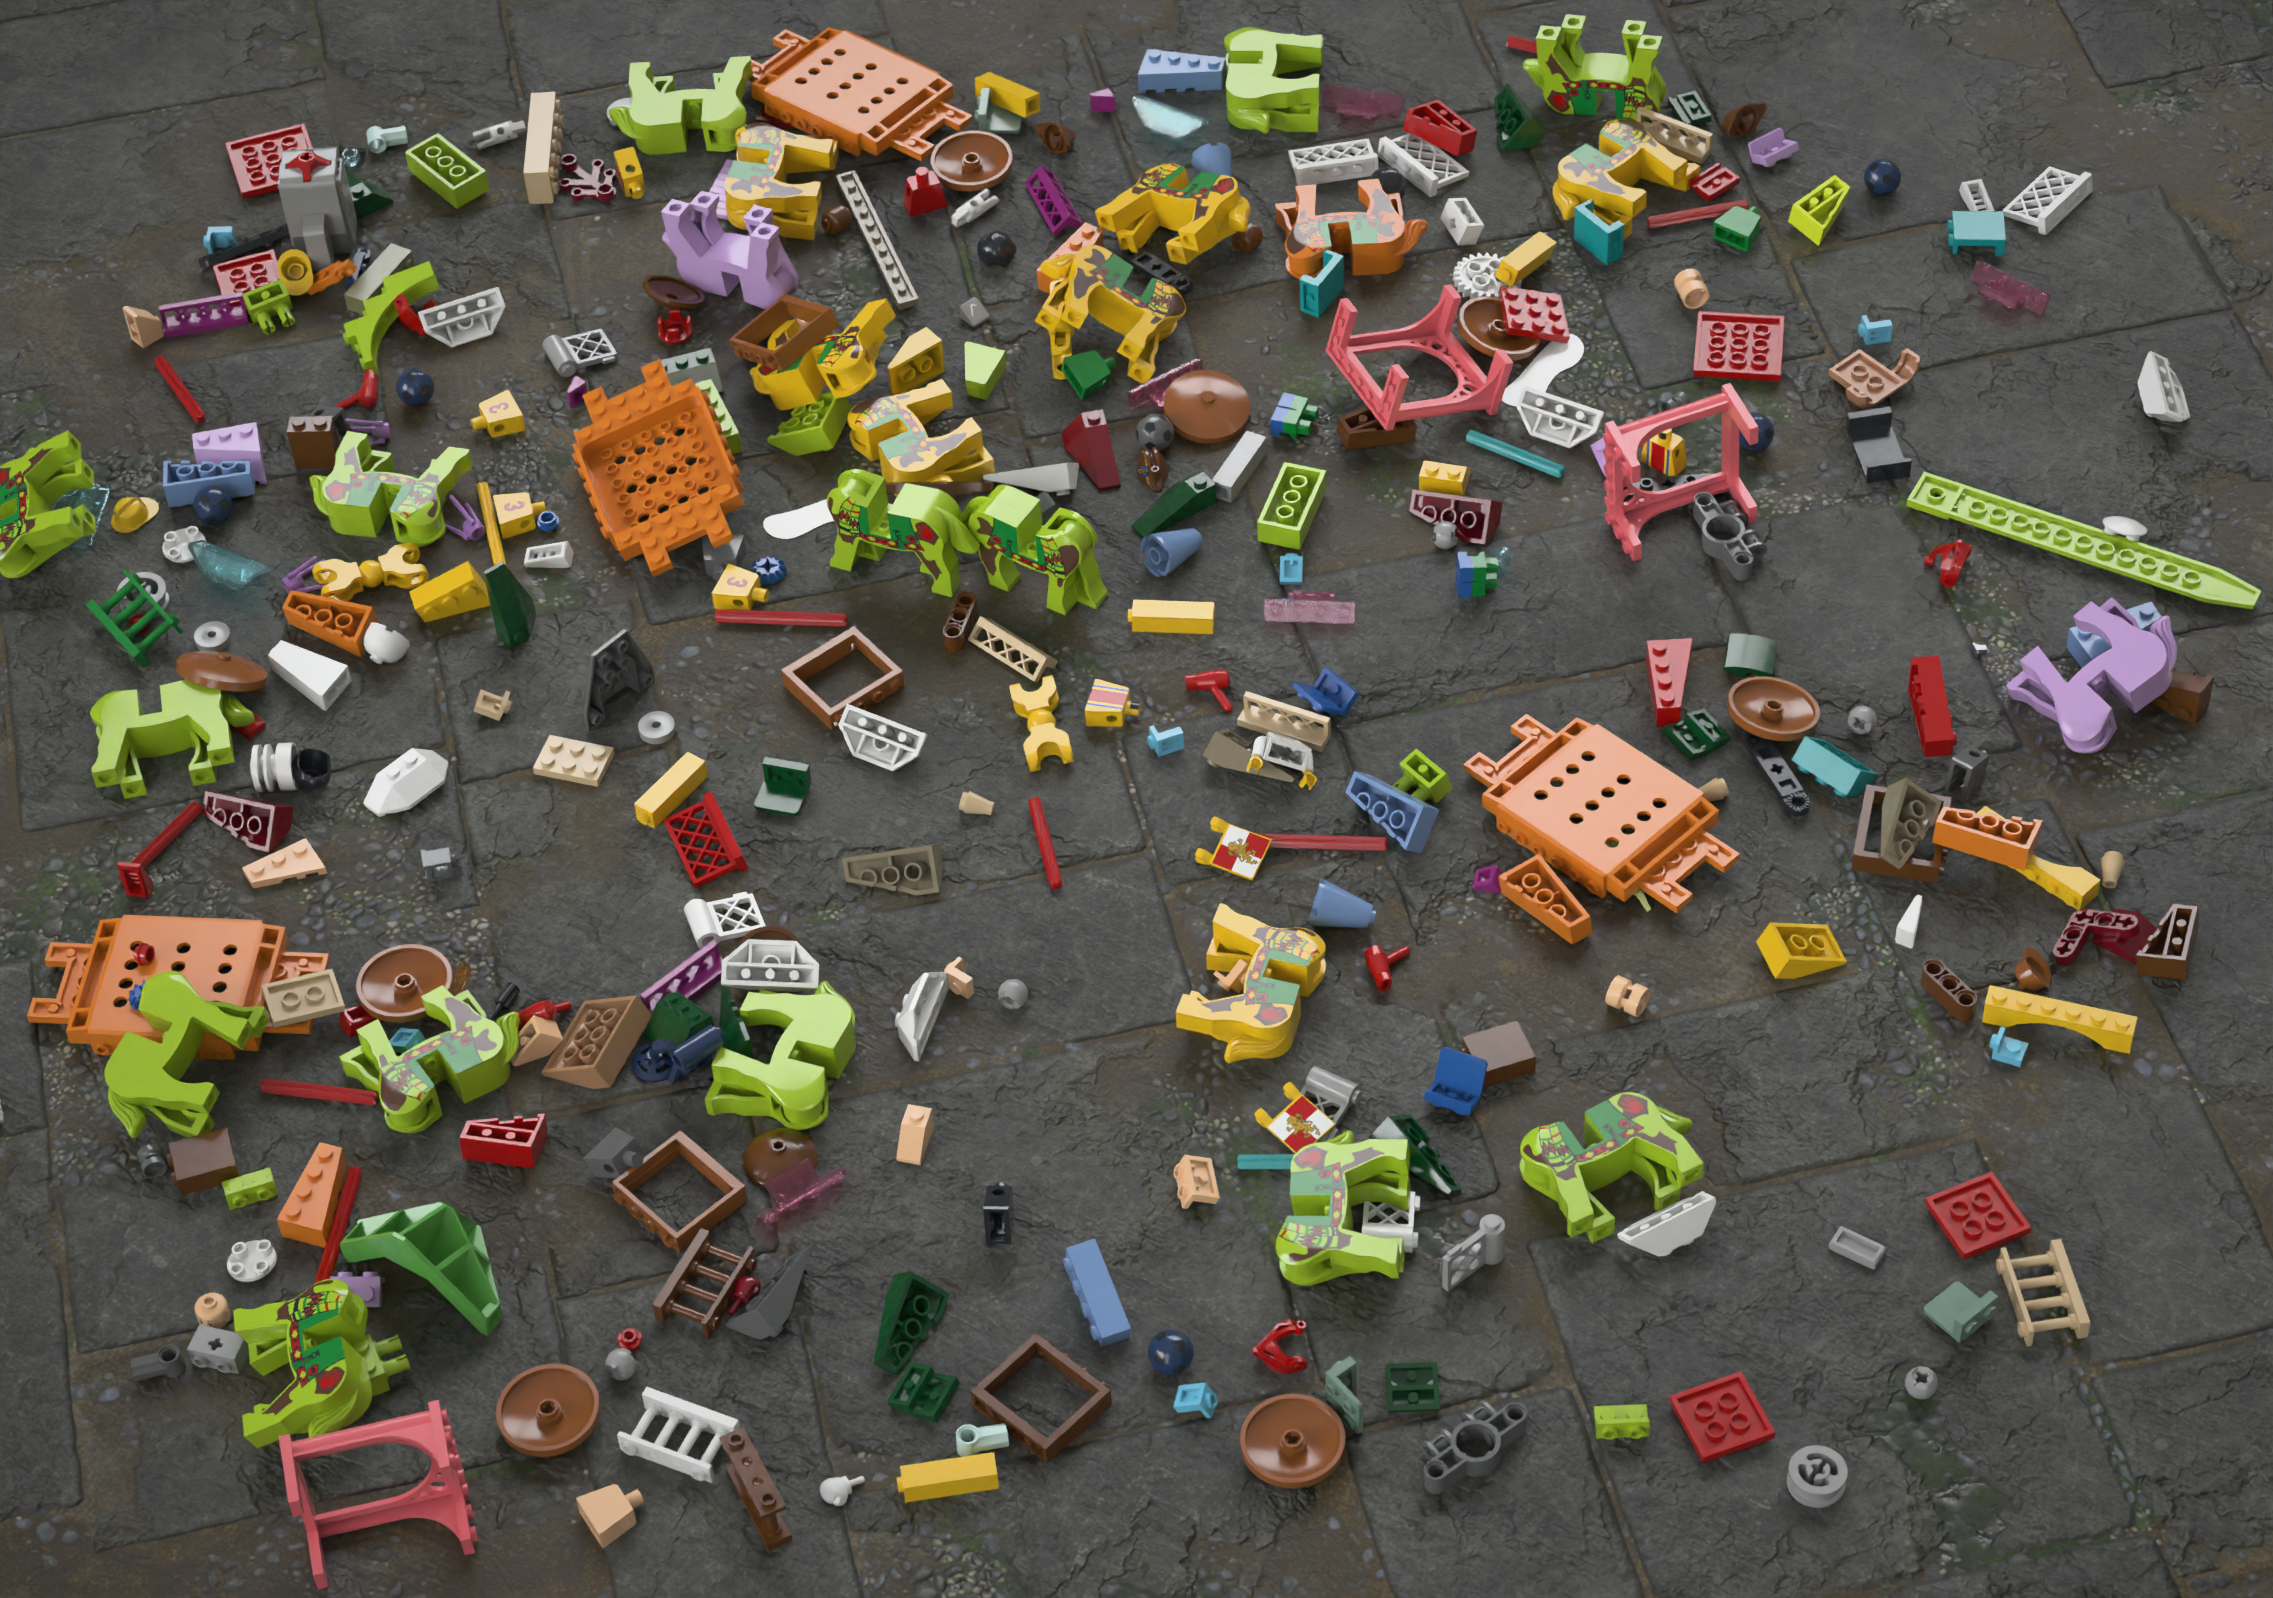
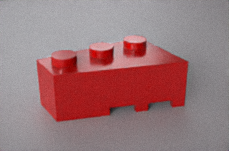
M1439 99L1407 109L1404 131L1456 156L1474 150L1477 129Z
M538 1114V1118L530 1119L514 1116V1120L499 1121V1118L467 1121L459 1137L462 1159L534 1169L548 1137L546 1114Z

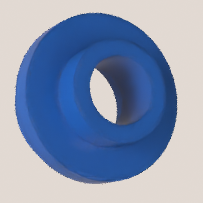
M552 511L542 512L537 520L538 528L543 531L556 529L559 526L558 516Z

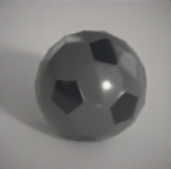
M1158 413L1149 414L1139 421L1136 428V438L1144 449L1147 448L1148 451H1151L1152 447H1156L1159 451H1162L1172 443L1174 427L1164 415Z

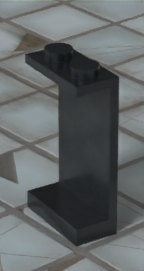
M1890 407L1847 413L1846 431L1867 483L1910 477L1912 460L1911 458L1904 459L1891 426L1892 410Z

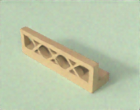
M1638 108L1637 121L1642 123L1650 136L1669 152L1700 164L1712 153L1713 133L1649 109ZM1643 117H1649L1652 123L1644 121ZM1661 123L1667 124L1670 130L1665 129ZM1679 129L1684 130L1688 137L1682 135ZM1697 136L1705 138L1706 144L1700 142Z
M982 616L979 617L968 638L973 644L1037 683L1045 668L1054 669L1058 662L992 619ZM982 628L987 631L988 640L983 642L977 640ZM1002 640L1005 650L996 652L994 642ZM1018 650L1020 651L1021 661L1014 663L1011 652ZM1032 661L1039 663L1034 675L1029 672L1027 664Z
M1247 691L1243 696L1244 709L1237 719L1238 726L1266 735L1267 732L1276 733L1296 739L1313 750L1323 751L1331 737V718ZM1251 702L1257 703L1260 708L1251 705ZM1272 708L1277 709L1281 714L1275 713ZM1293 715L1299 716L1302 721L1297 720ZM1314 722L1323 724L1324 728L1317 726Z

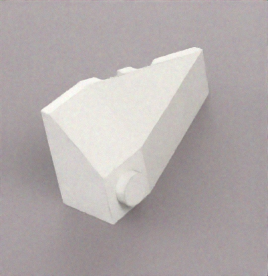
M1062 463L987 474L983 475L984 480L1041 491L1056 492L1057 496L1070 494L1069 490L1076 489L1079 464Z

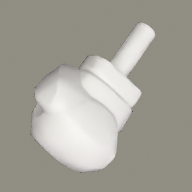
M846 1476L828 1478L822 1482L820 1494L828 1504L842 1506L847 1501L848 1494L852 1493L851 1487L865 1482L864 1477L860 1476L852 1480H848Z

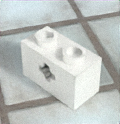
M1466 198L1448 199L1440 219L1458 245H1475L1484 224Z

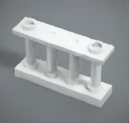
M646 1387L642 1393L646 1411L631 1435L619 1431L617 1437L620 1450L628 1455H637L686 1473L698 1481L705 1480L713 1483L715 1478L710 1463L722 1445L719 1437L739 1429V1420ZM660 1414L669 1418L655 1443L641 1439L655 1415ZM678 1423L692 1426L677 1452L664 1447ZM706 1431L715 1434L701 1460L687 1456L701 1432Z

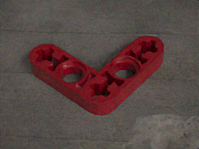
M2091 909L2075 911L2053 948L2056 963L2061 966L2074 963L2090 934L2118 938H2133L2140 933L2137 917L2129 914ZM2106 921L2111 922L2109 925L2106 926L2100 925L2101 923ZM2073 935H2080V936H2079L2078 938H2076V939H2072V940L2068 939L2069 937H2071V936H2073Z

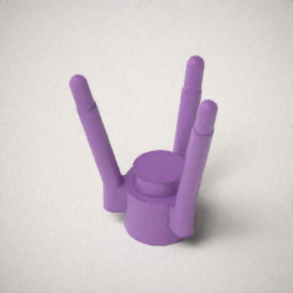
M344 419L345 423L372 426L351 427L352 432L372 431L373 438H377V440L369 442L370 447L385 444V439H390L389 422Z
M450 495L449 498L467 520L463 523L464 532L448 524H445L446 529L462 536L466 541L470 538L473 541L482 538L486 528L481 524L469 503H465L468 514L455 497Z
M316 556L282 578L288 593H290V590L303 593L322 589L326 585L319 584L305 588L301 587L305 585L302 577L310 573L317 564L315 563L308 567L317 560Z

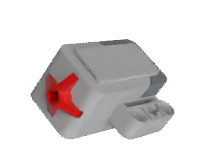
M338 147L284 150L282 162H280L278 189L292 246L303 251L309 257L312 272L317 273L334 263L333 255L352 254L353 243H355L357 217L344 161L340 157Z

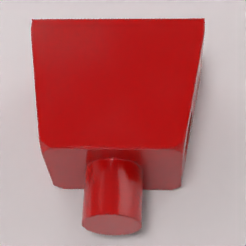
M926 167L917 168L916 175L906 179L904 205L910 217L947 207L943 190L935 172H928Z

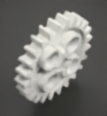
M1486 252L1485 256L1478 253L1477 257H1474L1472 254L1469 255V259L1463 257L1462 262L1458 261L1457 266L1454 268L1453 281L1454 287H1458L1457 292H1463V297L1470 296V299L1482 296L1499 298L1498 291L1500 286L1510 287L1495 277L1504 256L1499 259L1497 254L1490 257L1489 253ZM1522 280L1513 287L1520 289Z

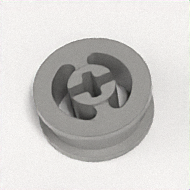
M136 573L144 581L141 586L166 611L170 599L166 591L165 581L155 573ZM125 578L118 586L117 591L130 580ZM137 587L120 601L121 611L133 602L130 601L131 599L135 600L142 594ZM147 600L129 619L136 614L145 615L154 606Z
M1819 1445L1804 1447L1798 1450L1790 1459L1787 1475L1788 1490L1798 1502L1814 1508L1831 1506L1838 1502L1844 1494L1848 1475L1847 1465L1840 1454L1828 1447Z

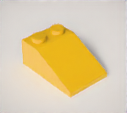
M927 327L909 336L887 367L891 396L907 393L945 372L942 340Z
M1769 923L1756 941L1776 979H1796L1845 965L1847 962L1828 925Z

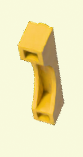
M1984 806L1976 815L1983 816L1988 813H1997ZM1997 814V818H2003V819H2004V817H2002L2001 815ZM2032 854L2025 871L2013 868L2077 910L2083 909L2098 896L2100 879L2081 867L2054 864Z
M1990 985L1985 1001L1982 1022L2003 1027L2026 1023L2057 1025L2079 1032L2096 1041L2105 1049L2130 1054L2137 1017Z

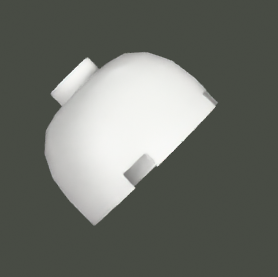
M372 622L364 636V647L371 655L370 659L378 664L383 662L394 663L400 660L407 652L410 642L397 631L393 630V632L385 630L387 626Z

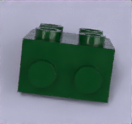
M765 757L762 763L765 779L754 802L755 809L797 816L812 784L809 764Z

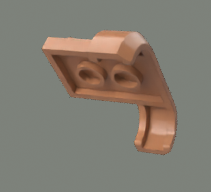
M1907 348L1902 351L1897 366L1893 370H1889L1859 349L1830 368L1828 376L1847 388L1846 397L1848 400L1861 409H1867L1875 406L1908 384L1918 371L1920 356Z

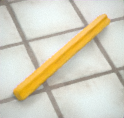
M485 481L479 482L476 487L493 563L496 565L502 561L506 565L489 486Z

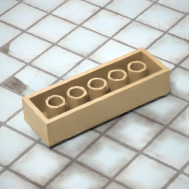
M555 92L531 93L524 162V179L529 204L554 203V197L558 195V184L556 182L559 181V170L557 168H560V156L558 154L562 153L561 142L559 141H563L561 128H564L563 115H559V112H561V102L557 100Z

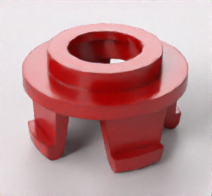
M671 309L669 320L665 322L662 317L658 318L659 338L665 343H683L693 334L690 316H686V319H683L680 309Z

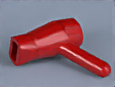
M373 370L365 371L359 392L336 404L335 407H341L345 410L357 402L364 408L374 407L378 399V378Z
M1211 670L1185 675L1187 691L1197 689L1211 690L1224 711H1232L1233 706L1222 691V689H1226L1230 685V676L1227 670Z
M1378 945L1371 946L1365 950L1366 965L1379 991L1390 989L1393 980L1389 965L1409 955L1411 950L1408 946H1404L1387 956L1383 948Z
M546 1000L537 1002L521 1011H516L520 1018L518 1031L526 1025L532 1016L552 1020L556 1017V1014L569 1011L572 1008V1004L569 1001L554 1004L552 1001Z

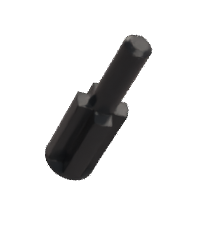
M513 983L507 984L495 1000L497 1005L487 1019L494 1021L501 1010H507L520 992L518 986Z

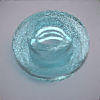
M354 148L345 149L341 154L345 166L352 167L361 161L360 153Z
M1496 546L1490 552L1491 558L1497 557L1499 568L1508 566L1512 559L1510 550L1505 546Z

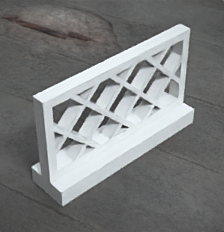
M1410 133L1390 140L1388 137L1380 138L1377 156L1392 168L1398 169L1407 180L1429 197L1435 196L1438 188L1469 176L1467 169L1440 148ZM1416 139L1420 143L1412 142L1411 140ZM1407 148L1420 149V151L1410 150V149H1407ZM1422 150H1428V151H1431V152H1433V153L1423 152ZM1421 158L1433 159V161L1421 160ZM1435 160L1444 161L1446 163L1435 162ZM1434 168L1446 170V172L1434 170ZM1448 170L1457 171L1458 173L1448 172Z
M1369 139L1288 151V156L1296 175L1297 186L1372 176L1373 172L1378 169L1377 153H1374Z
M2049 166L2007 205L2002 212H2004L2006 217L2037 226L2040 234L2047 235L2093 191L2092 174L2084 172L2081 176ZM2050 175H2053V176L2058 177V178L2047 179ZM2066 182H2073L2072 184L2065 185ZM2061 184V186L2050 188V185ZM2046 186V189L2035 190L2038 187ZM2062 192L2060 195L2053 196L2054 193ZM2043 195H2049V196H2050V197H2045V198H2038V196H2043ZM2026 198H2035L2034 200L2024 201ZM2051 203L2049 206H2045V207H2042V206H2041L2042 204ZM2038 206V208L2028 210L2026 207ZM2023 208L2022 211H2013L2014 209ZM2039 214L2038 218L2031 217V215Z

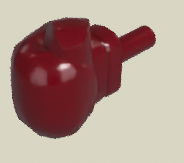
M742 1276L736 1281L734 1293L732 1294L735 1302L728 1311L731 1315H734L740 1304H747L752 1296L760 1292L761 1284L757 1278Z

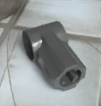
M167 1344L162 1346L157 1353L133 1358L131 1360V1369L135 1381L163 1374L168 1377H177L185 1371L186 1363L179 1348L176 1345Z

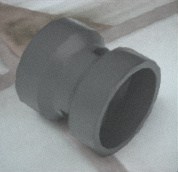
M1678 391L1672 395L1671 399L1667 398L1662 401L1660 408L1664 412L1691 402L1684 392Z
M148 1144L139 1149L137 1156L142 1164L143 1175L146 1178H158L167 1171V1165L159 1145Z

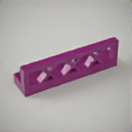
M1040 166L1026 180L1025 184L1052 233L1058 235L1067 224L1079 229L1083 223L1055 173ZM1040 178L1038 187H1034L1033 184ZM1043 191H1047L1045 200H1041ZM1050 204H1054L1052 212H1048ZM1057 216H1061L1062 220L1055 225Z
M243 292L159 306L165 338L249 324L247 309L242 296ZM240 300L241 305L231 306L228 303L230 301ZM211 304H216L219 306L217 309L214 310L207 308ZM194 307L198 309L196 313L187 312L188 308ZM174 311L177 314L176 316L166 317L165 312Z
M711 941L640 994L641 1002L651 1014L656 1003L669 993L678 991L693 1001L721 980L723 958L720 957L718 944L715 941ZM711 953V956L705 960L706 956ZM655 995V997L651 1001H649V998Z

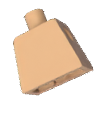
M616 1484L576 1498L581 1516L602 1548L612 1543L636 1524L633 1509L644 1503V1499L638 1489L624 1496Z

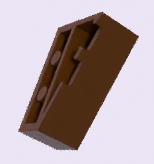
M1368 406L1338 418L1337 435L1347 450L1415 442L1417 425L1413 420L1395 422L1393 430H1385Z
M2173 667L2171 670L2172 681L2170 686L2150 703L2195 724L2209 707L2214 676H2196L2193 671H2187V673L2177 672Z
M2173 904L2158 924L2159 928L2147 939L2146 946L2137 953V975L2187 980L2199 928L2198 906Z

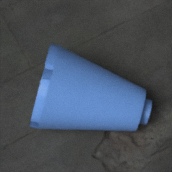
M1211 143L1196 149L1191 159L1196 173L1199 175L1201 172L1232 177V153L1230 148L1223 143H1217L1218 146H1211Z
M1193 528L1153 533L1143 537L1140 552L1145 554L1146 561L1143 562L1153 575L1157 577L1167 576L1202 547L1203 539L1202 535Z
M1320 879L1308 925L1367 928L1368 924L1373 925L1376 911L1372 910V904L1324 879Z

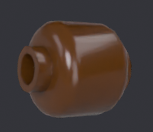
M835 205L822 213L821 225L825 231L832 235H837L850 228L853 217L847 207Z
M1248 223L1247 231H1237L1232 234L1233 247L1244 254L1252 252L1261 245L1263 240L1260 227L1256 224Z

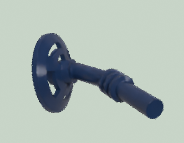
M657 1039L652 1044L639 1049L632 1059L634 1074L646 1082L667 1080L673 1066V1061L666 1052L672 1051L675 1048V1043L665 1039ZM641 1062L642 1067L647 1070V1073L639 1068L638 1063ZM665 1064L670 1065L667 1070L656 1073V1069L662 1068Z

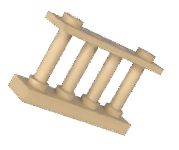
M2051 1240L2050 1249L2046 1254L2011 1260L2006 1247L2001 1248L1999 1259H1996V1268L1998 1274L2003 1275L2018 1319V1333L2020 1337H2024L2026 1346H2032L2034 1332L2066 1327L2075 1330L2077 1339L2088 1337L2090 1320L2062 1240ZM2046 1264L2049 1267L2052 1266L2054 1270L2053 1275L2017 1280L2014 1269ZM2052 1285L2060 1287L2061 1295L2024 1301L2021 1290ZM2063 1306V1308H2067L2069 1313L2068 1317L2031 1322L2028 1311Z

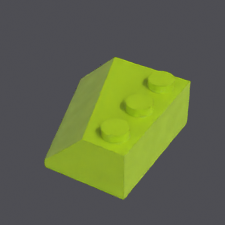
M831 391L822 393L817 402L796 407L790 413L792 418L787 422H782L778 427L779 432L775 436L770 435L767 441L769 444L795 456L831 450L848 421L847 416L852 407L846 397L834 398Z

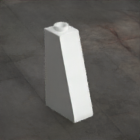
M282 640L276 647L272 648L268 655L272 670L325 711L352 681L348 665Z

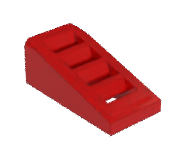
M118 862L117 867L127 896L150 897L154 885L142 864Z
M361 1004L347 1008L339 1013V1025L349 1038L358 1035V1029L377 1020V1018L369 1015Z

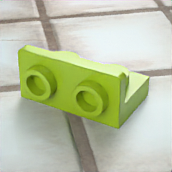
M270 1167L222 1182L230 1210L278 1196Z
M1647 1404L1594 1406L1596 1439L1612 1440L1627 1437L1634 1439L1649 1437L1650 1421L1647 1414Z

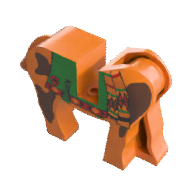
M1379 179L1358 181V199L1367 208V212H1339L1316 216V184L1295 186L1296 202L1275 204L1276 224L1284 230L1286 236L1285 251L1288 255L1286 270L1298 279L1304 274L1313 278L1317 277L1323 269V252L1325 250L1337 254L1349 253L1353 276L1393 273L1402 267L1405 261V253L1411 251L1418 244L1428 227L1427 221L1423 219L1409 220L1405 224L1400 193L1386 194L1381 187Z

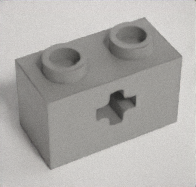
M204 1325L198 1326L187 1348L192 1364L201 1368L218 1369L223 1373L232 1372L239 1374L249 1355L248 1343L237 1333Z

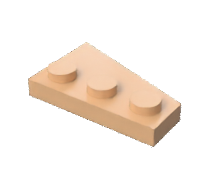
M306 838L242 868L253 889L282 883L287 878L297 877V880L306 878V874L316 872L319 875L327 874L325 866Z

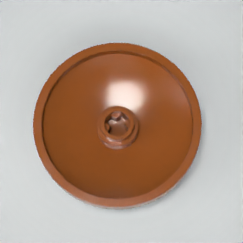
M964 131L948 136L936 145L931 154V169L935 172L939 182L946 187L959 191H980L991 188L1002 182L1009 175L1013 167V155L1009 144L1001 137L985 131Z
M1482 296L1470 299L1463 304L1457 317V326L1462 337L1472 347L1491 357H1494L1496 350H1504L1511 360L1525 359L1537 350L1541 340L1507 334L1498 297Z
M1211 370L1192 371L1178 377L1168 387L1164 398V415L1173 424L1174 431L1190 441L1202 444L1222 443L1236 437L1245 428L1250 415V399L1243 386L1226 374Z
M198 651L185 653L177 658L175 668L182 678L192 683L225 691L258 690L266 685L268 677L267 670L258 663L226 652Z
M1757 676L1737 682L1730 689L1726 703L1730 717L1741 728L1756 736L1775 741H1794L1810 735L1816 729L1820 717L1819 706L1811 694L1792 682L1775 677Z
M405 944L388 948L373 956L359 972L356 990L361 1006L371 1016L386 1022L406 1023L427 1017L428 1015L425 1012L421 996L442 985L451 993L454 979L448 960L440 952L424 945Z
M545 1364L522 1372L504 1388L497 1403L496 1419L501 1435L512 1448L530 1456L549 1457L574 1449L591 1435L599 1421L601 1402L595 1384L584 1372L564 1364Z
M1284 1394L1267 1399L1248 1414L1241 1428L1240 1447L1247 1467L1258 1478L1277 1487L1303 1488L1321 1482L1337 1469L1345 1452V1430L1338 1414L1323 1401L1307 1395Z

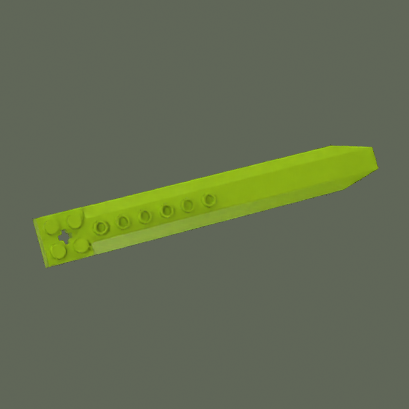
M1927 472L1922 474L1907 499L1906 506L1947 520L1951 518L2205 603L2253 610L2261 596V590L2223 569L2138 541H2131L2119 535H2110L2105 533L2104 530Z

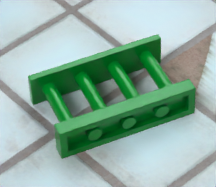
M125 569L123 573L130 581L104 604L98 605L91 599L86 606L142 667H145L150 662L144 656L147 652L146 649L171 627L179 634L183 630L178 626L180 620L172 612L167 614L141 586L144 581L136 573L131 575ZM137 587L142 594L116 617L110 618L108 616L111 613L110 610ZM149 600L154 607L131 628L122 631L120 629L123 626L122 623ZM161 614L166 619L140 644L132 642L135 639L134 636L157 615Z

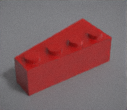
M1939 655L1912 657L1908 693L1924 757L1952 755L1953 745H1957L1956 732L1952 731V715L1949 714L1948 699L1946 697Z

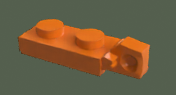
M350 259L331 264L313 274V284L307 293L313 295L317 292H322L326 287L337 284L344 276L350 277L356 272L357 266Z

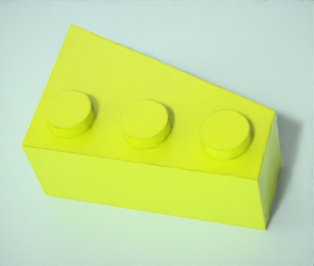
M1834 175L1792 205L1788 222L1819 246L1846 204L1850 186Z

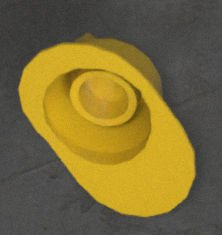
M298 249L288 250L280 256L278 260L279 279H282L288 294L293 296L305 294L311 289L313 284V273L309 257Z
M123 498L115 505L114 515L111 519L112 527L120 533L135 531L158 514L159 505L151 498Z

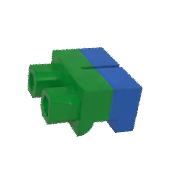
M1284 392L1271 418V435L1280 437L1281 433H1287L1295 440L1299 434L1309 436L1312 430L1311 421H1316L1319 415L1318 407L1308 405V398Z
M1484 551L1480 552L1478 556H1467L1466 552H1457L1455 583L1458 598L1485 596V589L1497 588V557L1485 558Z

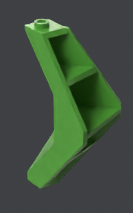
M443 1202L360 1219L357 1221L356 1226L340 1242L343 1257L347 1263L385 1257L426 1278L480 1333L489 1336L503 1320L481 1227Z

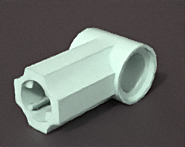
M373 126L366 133L368 148L374 153L383 152L386 147L408 143L405 126L389 129Z
M1005 1423L979 1428L971 1424L961 1426L956 1432L958 1454L961 1457L978 1455L980 1451L1008 1447L1009 1440Z

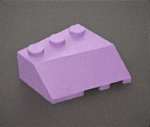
M256 422L192 434L197 464H202L203 461H211L214 464H220L222 461H250L255 481H259V484H267L261 438Z

